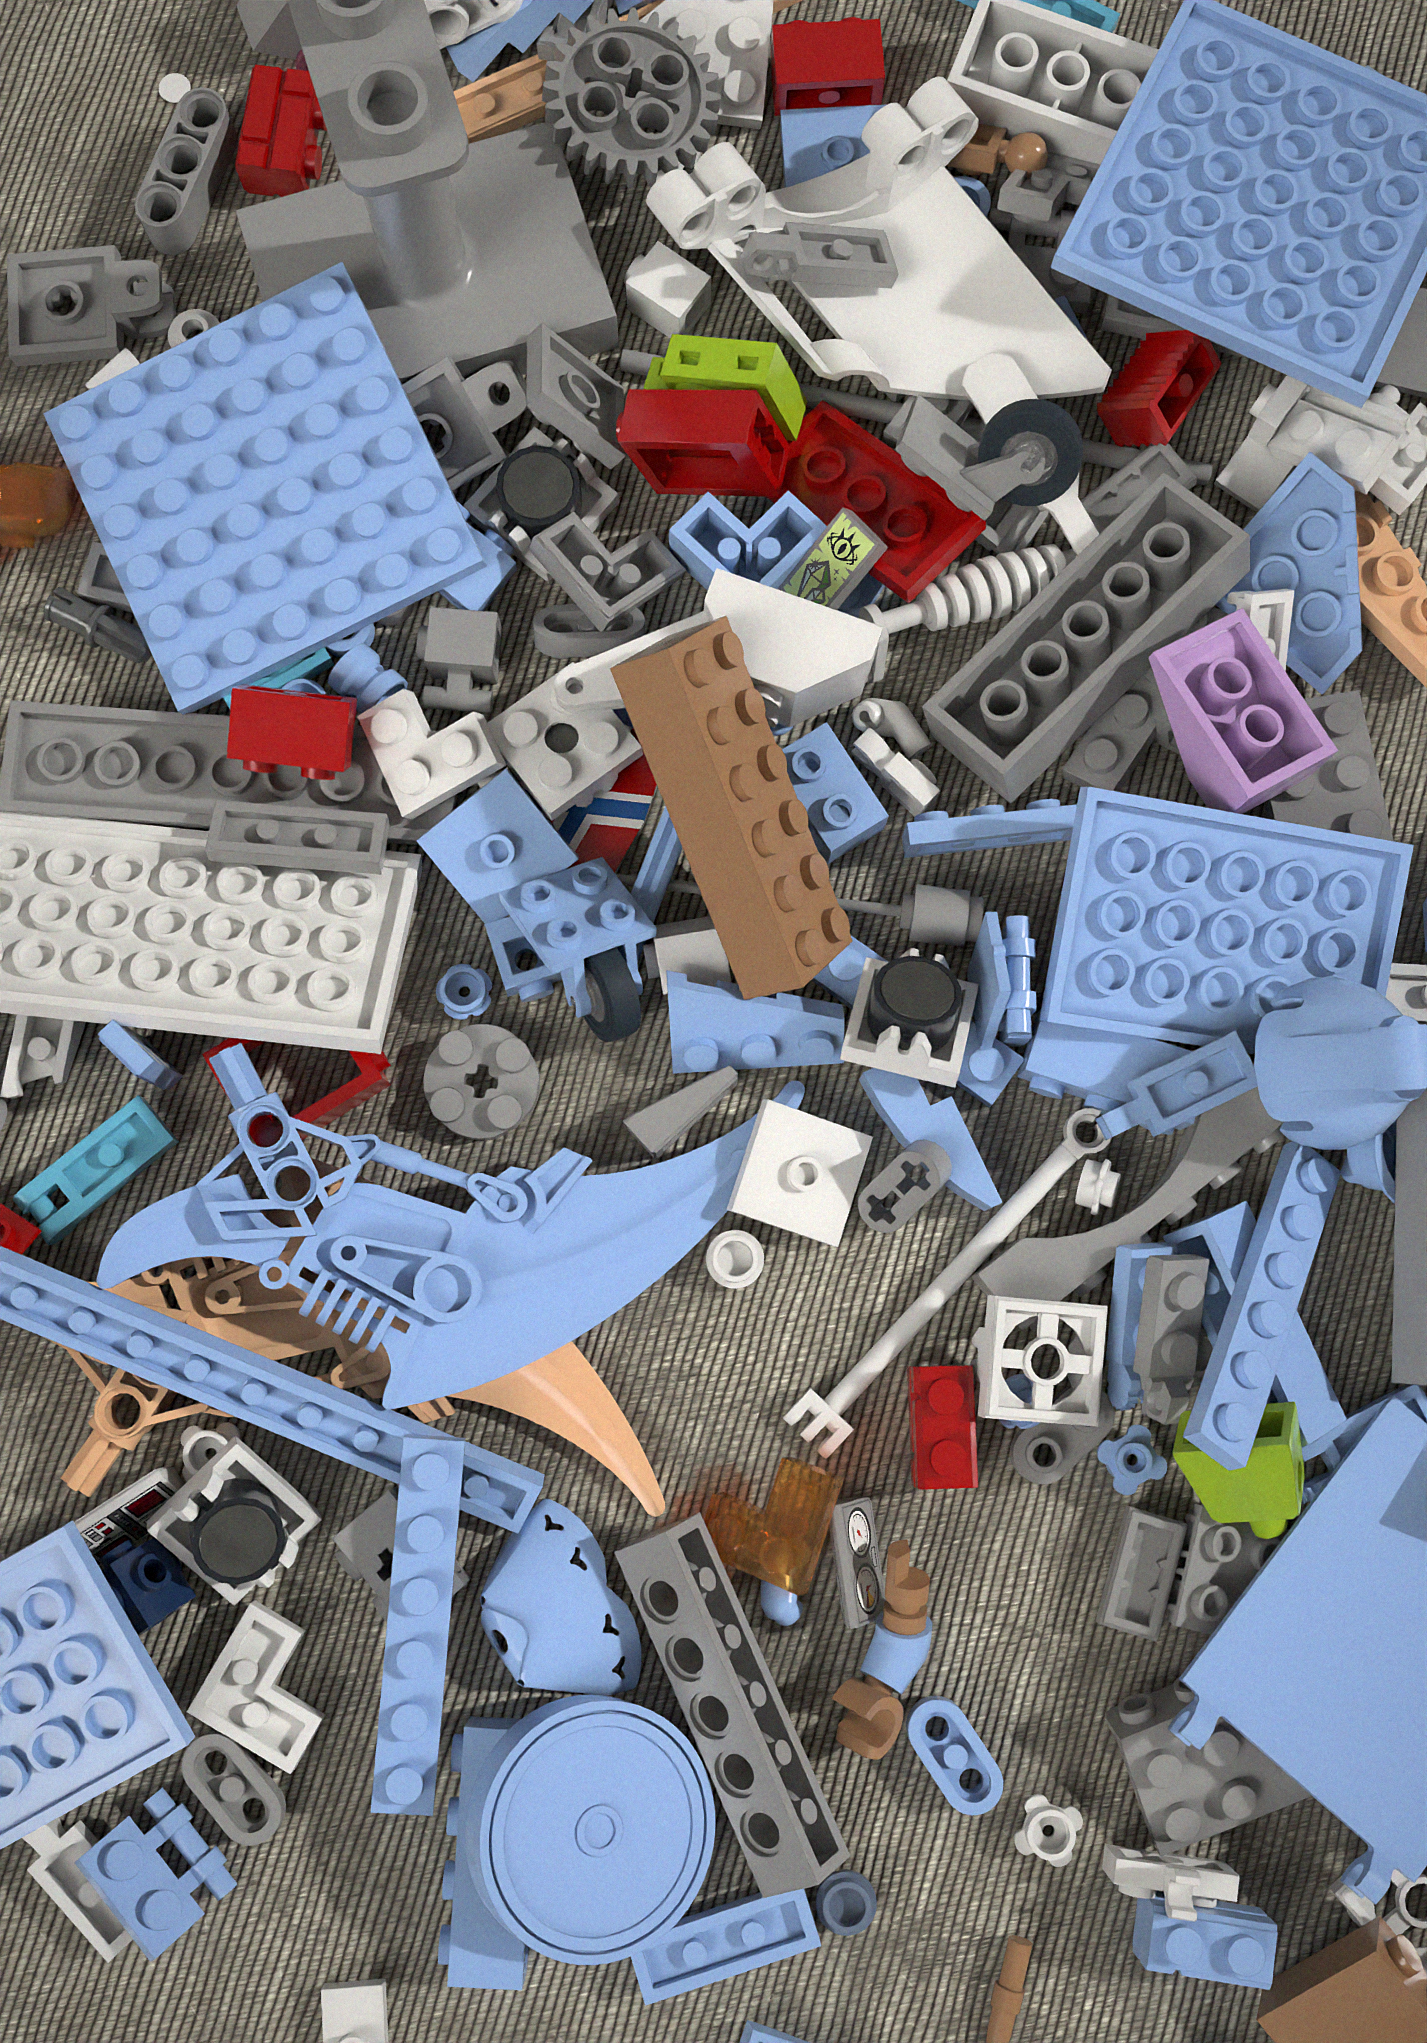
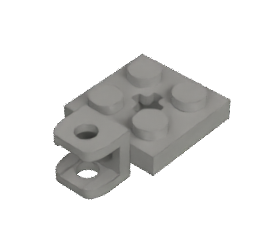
M115 245L7 254L9 357L16 366L114 358L124 350L123 332L128 339L163 336L168 334L170 324L176 318L175 292L170 285L162 283V271L159 266L149 260L122 261L121 254ZM137 280H145V281H147V282H139V283H137L136 281H137ZM71 296L75 304H77L71 313L61 316L60 313L54 312V307L63 305L64 297ZM162 308V311L156 317H146V315L153 314Z
M447 356L402 385L420 424L424 420L429 419L432 425L442 424L446 430V434L442 437L444 448L440 451H437L433 445H431V448L452 491L509 456L495 431L528 409L526 405L527 383L513 361H499L464 380L451 356ZM497 382H502L508 386L510 390L508 402L501 401L496 397L494 388Z

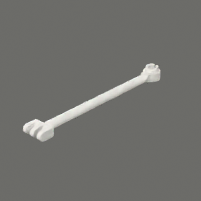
M1084 1108L1071 1114L1063 1127L1064 1139L1052 1154L823 1400L809 1388L783 1416V1419L790 1426L797 1423L807 1409L815 1416L800 1433L808 1443L824 1426L832 1432L830 1436L821 1442L817 1449L821 1456L825 1459L828 1458L854 1430L841 1415L1077 1160L1083 1155H1092L1103 1150L1110 1143L1111 1138L1105 1140L1098 1124L1093 1126L1095 1137L1091 1143L1081 1142L1076 1135L1077 1125L1081 1122L1092 1123L1099 1116L1100 1110Z

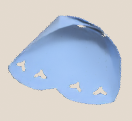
M545 1498L530 1510L518 1534L513 1532L487 1576L480 1596L483 1609L481 1612L482 1627L492 1647L517 1684L522 1687L606 1696L634 1689L638 1683L641 1669V1643L634 1618L627 1604L611 1589L606 1587L605 1558L593 1534L581 1519L568 1508ZM548 1514L552 1523L560 1524L564 1529L562 1531H545L546 1520L544 1516ZM576 1547L580 1548L579 1558L586 1564V1571L570 1563ZM606 1614L611 1616V1625L619 1631L618 1636L613 1633H603ZM494 1630L499 1631L507 1640L508 1650L506 1653ZM622 1656H625V1662L622 1666V1671L625 1674L624 1679H621L618 1674L612 1672V1669L619 1663Z

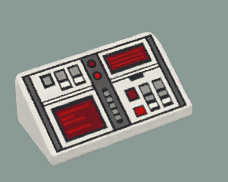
M167 1466L153 1470L74 1522L98 1566L102 1565L99 1559L129 1539L136 1543L150 1534L147 1531V1521L184 1486L174 1467Z

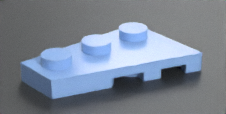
M666 970L673 1074L717 1071L729 1065L734 1070L844 1063V1060H840L844 1043V1013L841 1004L780 992L768 997L761 996L744 1000L742 993L739 992L738 984L717 980L715 987L687 982V974Z

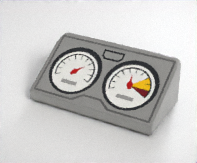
M867 1496L828 1501V1505H826L841 1614L845 1625L849 1629L859 1628L876 1621L877 1616L883 1611L884 1602L886 1601L872 1503Z

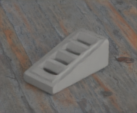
M731 1065L721 1068L628 1115L622 1122L653 1158H658L737 1086L738 1073Z

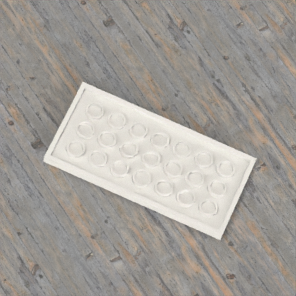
M0 812V1013L108 1024L113 1019L120 1026L381 1054L422 873L421 854L385 851L382 875L209 861L205 850L209 831L89 818Z

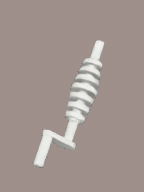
M1055 544L1039 546L1037 550L1035 548L1018 550L1017 553L1005 552L998 554L996 557L986 556L976 560L975 564H967L959 568L955 574L949 573L939 578L936 585L930 583L917 595L915 602L885 612H881L875 604L861 607L859 610L860 619L883 627L866 682L874 683L882 680L884 677L889 642L888 634L921 623L925 624L929 630L937 631L945 629L948 624L952 627L963 626L969 621L978 623L987 621L990 617L997 619L1008 615L1011 610H1019L1025 607L1030 600L1039 594L1077 557L1073 548L1062 552Z

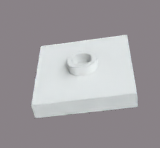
M763 1099L726 1210L830 1246L838 1247L873 1137L772 1100Z

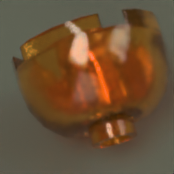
M14 462V465L0 464V546L35 549V538L54 536L65 527L72 514L75 499V483L69 469Z

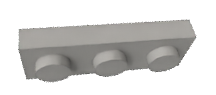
M215 800L205 850L209 861L382 875L390 825L388 815L385 813Z

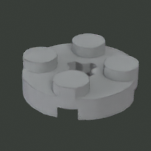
M475 1024L457 1031H451L441 1038L439 1045L431 1053L425 1067L424 1093L433 1115L453 1133L472 1140H493L517 1128L533 1112L540 1092V1074L527 1045L513 1033L494 1025ZM479 1067H488L489 1075L498 1079L497 1088L487 1089L484 1098L474 1097V1088L466 1085L468 1076L476 1075Z

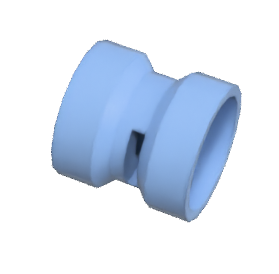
M363 643L349 650L337 662L328 678L329 686L340 696L357 698L356 710L359 714H362L402 689L407 690L408 686L407 681L395 670H384L380 664L379 655L367 644Z

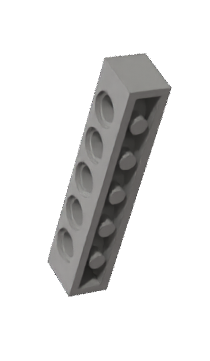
M696 1513L650 1531L616 1550L614 1553L763 1898L819 1885L850 1857V1854L701 1513Z

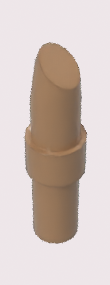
M1010 1935L1008 1938L999 1980L995 1981L990 2004L992 2010L987 2027L986 2043H1009L1015 2018L1020 2013L1025 1990L1023 1984L1033 1946L1032 1942L1026 1938L1016 1935Z

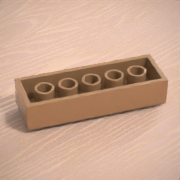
M723 616L671 634L611 667L610 670L744 1000L803 988L853 940L850 935L848 917L845 911L839 907L829 881L828 865L823 856L818 853L808 827L807 811L803 803L797 799L787 773L785 754L776 744L766 719L764 700L761 694L754 688L745 665L742 643L732 631L727 616Z

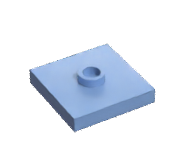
M887 104L780 110L784 188L822 176L869 154L870 150L861 138L863 128L868 120Z
M507 767L417 839L418 844L485 924L503 919L509 915L500 902L499 892L565 870L579 859L576 852Z

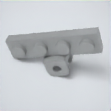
M1212 607L1183 637L1229 614ZM1152 667L1091 725L1062 768L1064 779L1079 787L1089 786L1120 792L1156 736L1158 744L1180 755Z

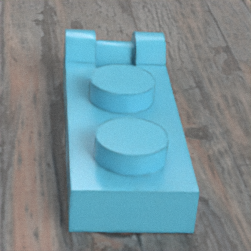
M137 1095L19 1190L12 1200L23 1214L31 1213L40 1224L39 1229L42 1231L40 1235L48 1245H53L69 1235L80 1221L179 1141L145 1098ZM58 1188L70 1200L59 1210L50 1200L53 1192Z

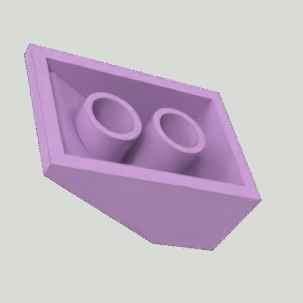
M1243 608L1154 651L1149 656V661L1188 779L1207 808L1243 814L1306 780L1338 752V749Z

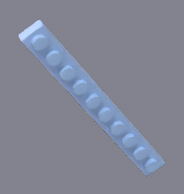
M0 1246L1 1320L397 1484L400 1481L403 1437L405 1434L454 1437ZM465 1441L459 1510L518 1534L543 1487L545 1474Z

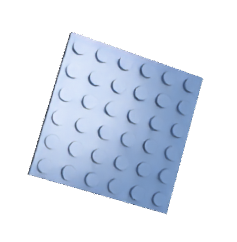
M1184 0L1062 239L1050 268L1362 408L1370 396L1427 272V94L1214 0Z
M343 262L43 413L177 711L183 715L193 713L231 694L233 687L241 684L249 685L487 567L358 290Z

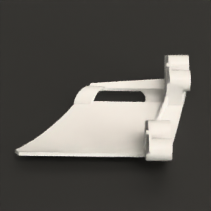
M938 76L924 83L910 98L907 107L903 108L898 103H890L878 110L868 120L861 134L862 141L868 147L870 153L822 176L766 193L763 182L735 147L729 142H722L708 149L699 158L691 174H688L683 169L672 170L660 177L649 190L646 199L648 207L678 246L682 249L707 248L820 377L839 381L845 376L866 375L879 391L912 396L920 395L931 398L970 400L962 388L966 368L973 362L994 352L1011 355L1038 399L1081 396L1101 393L1105 390L1112 369L945 168L974 136L979 125V119L944 77ZM786 222L884 230L899 275L892 289L793 282L837 338L811 342L765 284V282L782 279H779L777 274L770 278L745 274L740 255L751 232L770 233L771 231L782 230Z

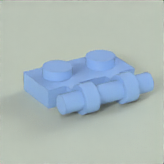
M1018 915L1006 917V926L1001 931L1002 942L1006 948L1005 958L1011 993L997 1030L999 1031V1041L1006 1046L1022 1047L1032 1038L1031 1015L1036 1011V992L1031 991V963L1036 959V941L1030 938L1029 917Z
M163 1787L143 1803L144 1807L158 1823L144 1835L131 1817L128 1816L74 1862L150 1962L155 1960L205 1914L190 1895L200 1884L204 1883L217 1901L221 1900L237 1885V1882L223 1866L227 1861L226 1857L217 1846L212 1849L209 1848L189 1822L194 1817L183 1802L177 1806ZM167 1839L172 1841L191 1866L179 1878L175 1876L156 1851Z

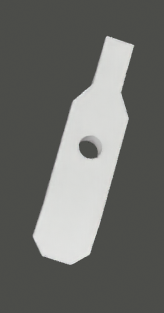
M991 352L966 368L962 388L985 425L1000 409L1008 404L1024 399H1038L1011 355ZM1034 434L1028 440L1031 444H1037L1043 437ZM1051 446L1044 457L1045 468L1053 459ZM1028 459L1025 460L1021 465V470L1031 472L1032 466L1036 462H1031ZM1079 473L1074 483L1062 496L1052 502L1037 506L1041 512L1047 510L1051 513L1077 556L1099 536L1097 529L1078 498Z

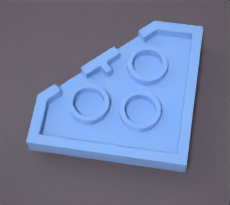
M1309 452L1243 529L1250 535V571L1215 605L1223 612L1231 614L1236 611L1237 605L1227 603L1229 593L1278 589L1294 590L1286 665L1323 695L1362 652L1355 488L1313 453Z

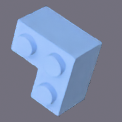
M787 491L748 529L712 494L707 492L669 529V551L707 591L716 568L778 589L827 526L792 493Z

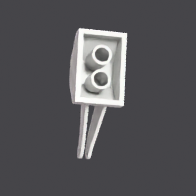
M716 568L704 599L703 612L562 669L554 681L556 700L562 709L574 714L626 708L611 673V667L671 634L727 616L732 631L742 643L744 662L754 688L761 694L764 700L765 716L769 726L776 727L777 723L791 727L862 694L874 661L883 627ZM573 686H579L582 688V690L576 694H572L568 691Z

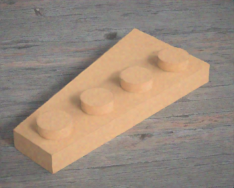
M1355 490L1361 622L1427 688V585L1421 578L1418 570L1422 565L1411 547L1403 549L1388 524L1393 519L1381 500L1374 503L1368 493L1364 494Z

